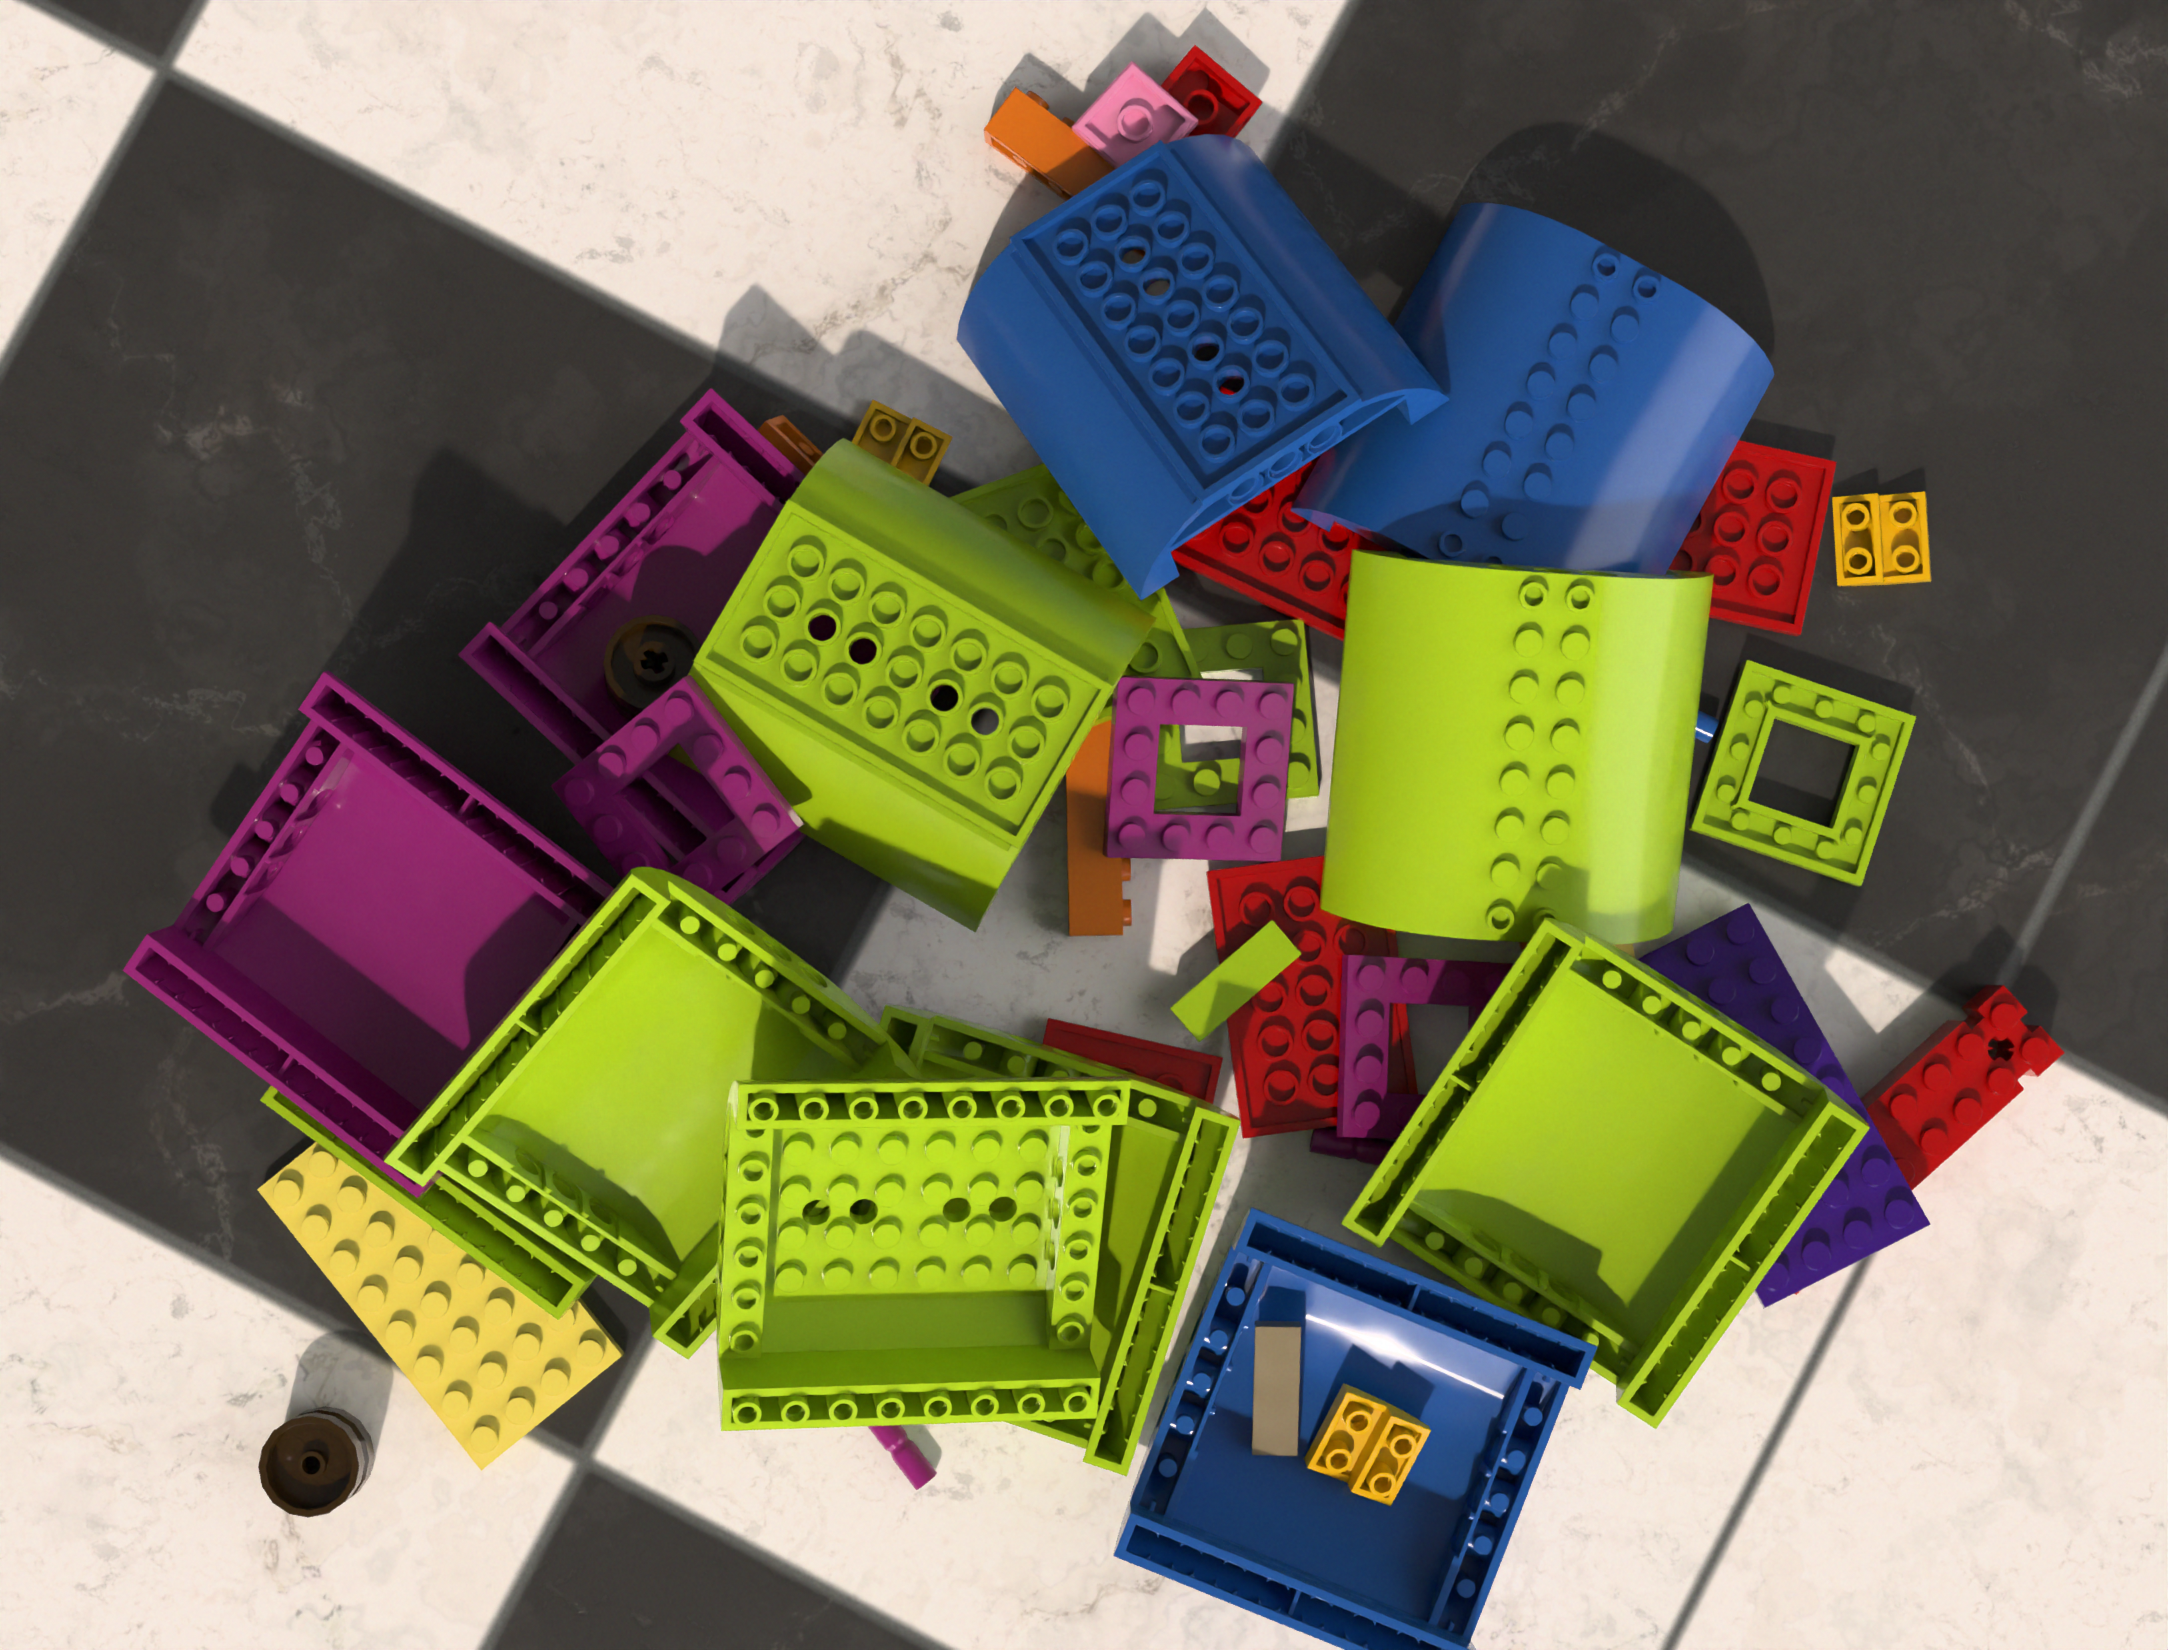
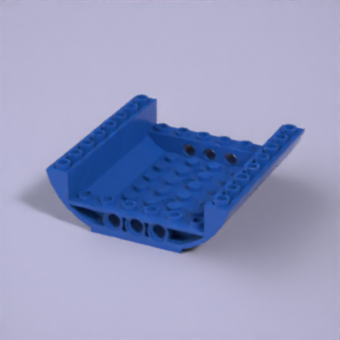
M1197 135L1166 144L1160 140L1009 238L1011 243L993 260L977 281L965 303L958 324V343L1140 600L1145 599L1180 576L1171 551L1396 406L1410 425L1449 401V397L1252 148L1241 140L1226 135ZM1140 249L1146 252L1144 258L1137 263L1128 264L1122 261L1124 255L1131 250ZM1165 281L1170 284L1168 290L1162 295L1151 296L1146 293L1147 288L1154 282ZM1204 346H1215L1219 349L1216 357L1209 361H1199L1195 358V354ZM1229 379H1240L1244 382L1242 389L1235 394L1227 395L1219 391L1221 385Z

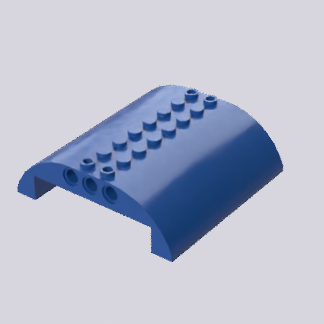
M1494 203L1461 205L1393 326L1449 397V401L1412 425L1395 406L1322 453L1290 511L1330 532L1334 523L1337 522L1384 549L1398 552L1407 558L1665 575L1666 570L1669 569L1775 375L1766 354L1754 339L1715 306L1678 283L1570 226L1528 210Z
M1250 1207L1221 1262L1160 1412L1124 1513L1113 1556L1344 1650H1476L1471 1642V1638L1568 1389L1571 1386L1581 1390L1597 1346ZM1255 1321H1300L1297 1456L1252 1455ZM1343 1383L1390 1403L1427 1424L1431 1429L1391 1506L1355 1494L1350 1491L1347 1482L1308 1469L1305 1464L1304 1458Z

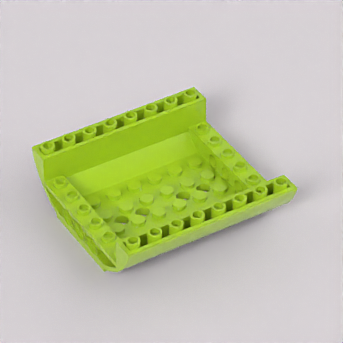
M842 438L825 452L801 482L790 500H787L693 660L694 663L688 675L692 676L803 821L804 825L797 830L976 932L995 900L1003 880L1131 659L1135 658L1157 618L854 443ZM820 615L830 616L836 623L834 635L825 641L816 640L810 634L812 620ZM858 639H870L876 644L877 653L870 663L858 664L851 659L850 648ZM941 685H949L958 693V702L949 711H939L931 703L933 691ZM983 708L993 710L999 717L997 729L988 735L977 733L971 724L975 712ZM680 744L667 753V755L702 774Z
M1124 1076L734 1080L729 1091L723 1128L716 1271L717 1379L721 1431L1097 1418L1101 1377L1090 1351V1339L1111 1130L1112 1125H1127L1131 1079ZM1009 1197L1013 1199L1012 1206L1004 1212L997 1213L989 1209L991 1203L997 1198ZM953 1198H963L968 1201L966 1207L958 1213H948L943 1210L944 1205ZM868 1199L875 1203L874 1208L865 1215H856L850 1211L851 1206L858 1200ZM814 1200H821L828 1204L827 1209L818 1216H809L803 1212L805 1205Z

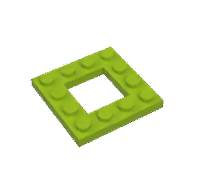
M1296 619L1182 629L1201 674L1262 669L1263 681H1288L1294 684L1285 800L1318 797L1319 786L1304 622ZM1160 724L1154 811L1237 804L1240 758L1182 763L1179 725Z
M1745 660L1742 663L1688 829L1854 886H1862L1916 716L1750 660ZM1774 719L1855 746L1829 828L1748 801Z

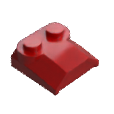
M1196 45L1191 48L1160 85L1198 119V125L1187 137L1214 134L1236 138L1263 103V101Z

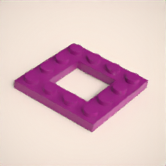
M691 675L682 678L551 785L552 789L622 880L633 868L652 867L679 876L711 895L717 893L804 825L800 817ZM680 744L735 818L674 865L619 792Z
M1122 675L1113 690L1103 855L1108 858L1281 861L1294 684L1288 681ZM1160 724L1242 727L1236 813L1154 811Z
M1342 955L1337 1137L1397 1139L1425 1097L1423 1094L1387 1093L1390 1003L1469 1007V1031L1514 963Z

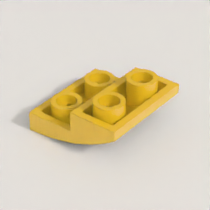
M872 400L852 443L929 487L953 437L915 417L911 419Z
M1925 491L1880 496L1878 493L1832 497L1837 586L1931 582L1927 498Z
M1343 1383L1304 1461L1308 1469L1347 1482L1351 1492L1391 1506L1431 1429L1427 1424L1390 1403Z

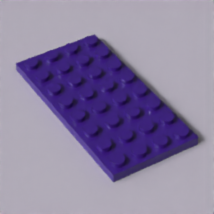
M1749 903L1637 959L1785 1054L1837 1094L1870 1126L1865 1136L1754 1292L1763 1309L1931 1225Z

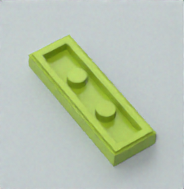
M1271 920L1173 1004L1170 1009L1196 1040L1201 1042L1298 958L1301 952L1275 922Z

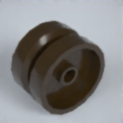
M651 614L631 619L615 631L606 646L603 667L608 699L620 715L631 721L688 675L694 663L693 660L701 648V643L689 627L672 617ZM652 669H658L661 673L655 674Z
M324 1406L306 1410L275 1429L262 1447L258 1469L262 1488L273 1504L288 1514L310 1518L330 1513L357 1494L371 1475L375 1455L371 1436L359 1419L345 1410Z

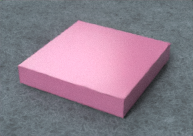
M1131 61L1072 126V131L1114 169H1117L1160 140L1166 144L1187 137L1198 125V119L1138 65Z

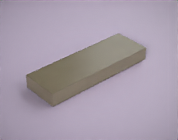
M1255 1321L1252 1455L1297 1456L1300 1321Z

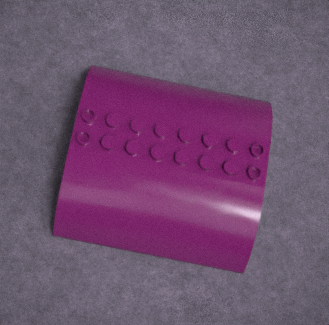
M712 388L680 420L686 429L683 436L500 628L489 622L458 654L575 765L630 722L629 719L619 714L608 699L604 682L603 662L606 646L615 631L636 617L651 614L667 616L689 627L702 647L787 500H790L806 477ZM827 615L817 616L810 624L811 636L819 641L830 639L836 631L835 620ZM866 638L858 639L850 648L851 659L858 664L870 663L877 653L876 644ZM652 669L655 674L661 673L658 669ZM941 685L933 691L931 701L945 685ZM667 754L619 792L652 837L678 862L735 818L704 775ZM796 830L714 895L729 906L769 873L807 835Z
M328 670L322 673L298 709L311 719L174 924L148 933L122 971L418 1198L444 1173L438 1170L426 1185L422 1187L385 1163L384 1155L611 894L614 888Z

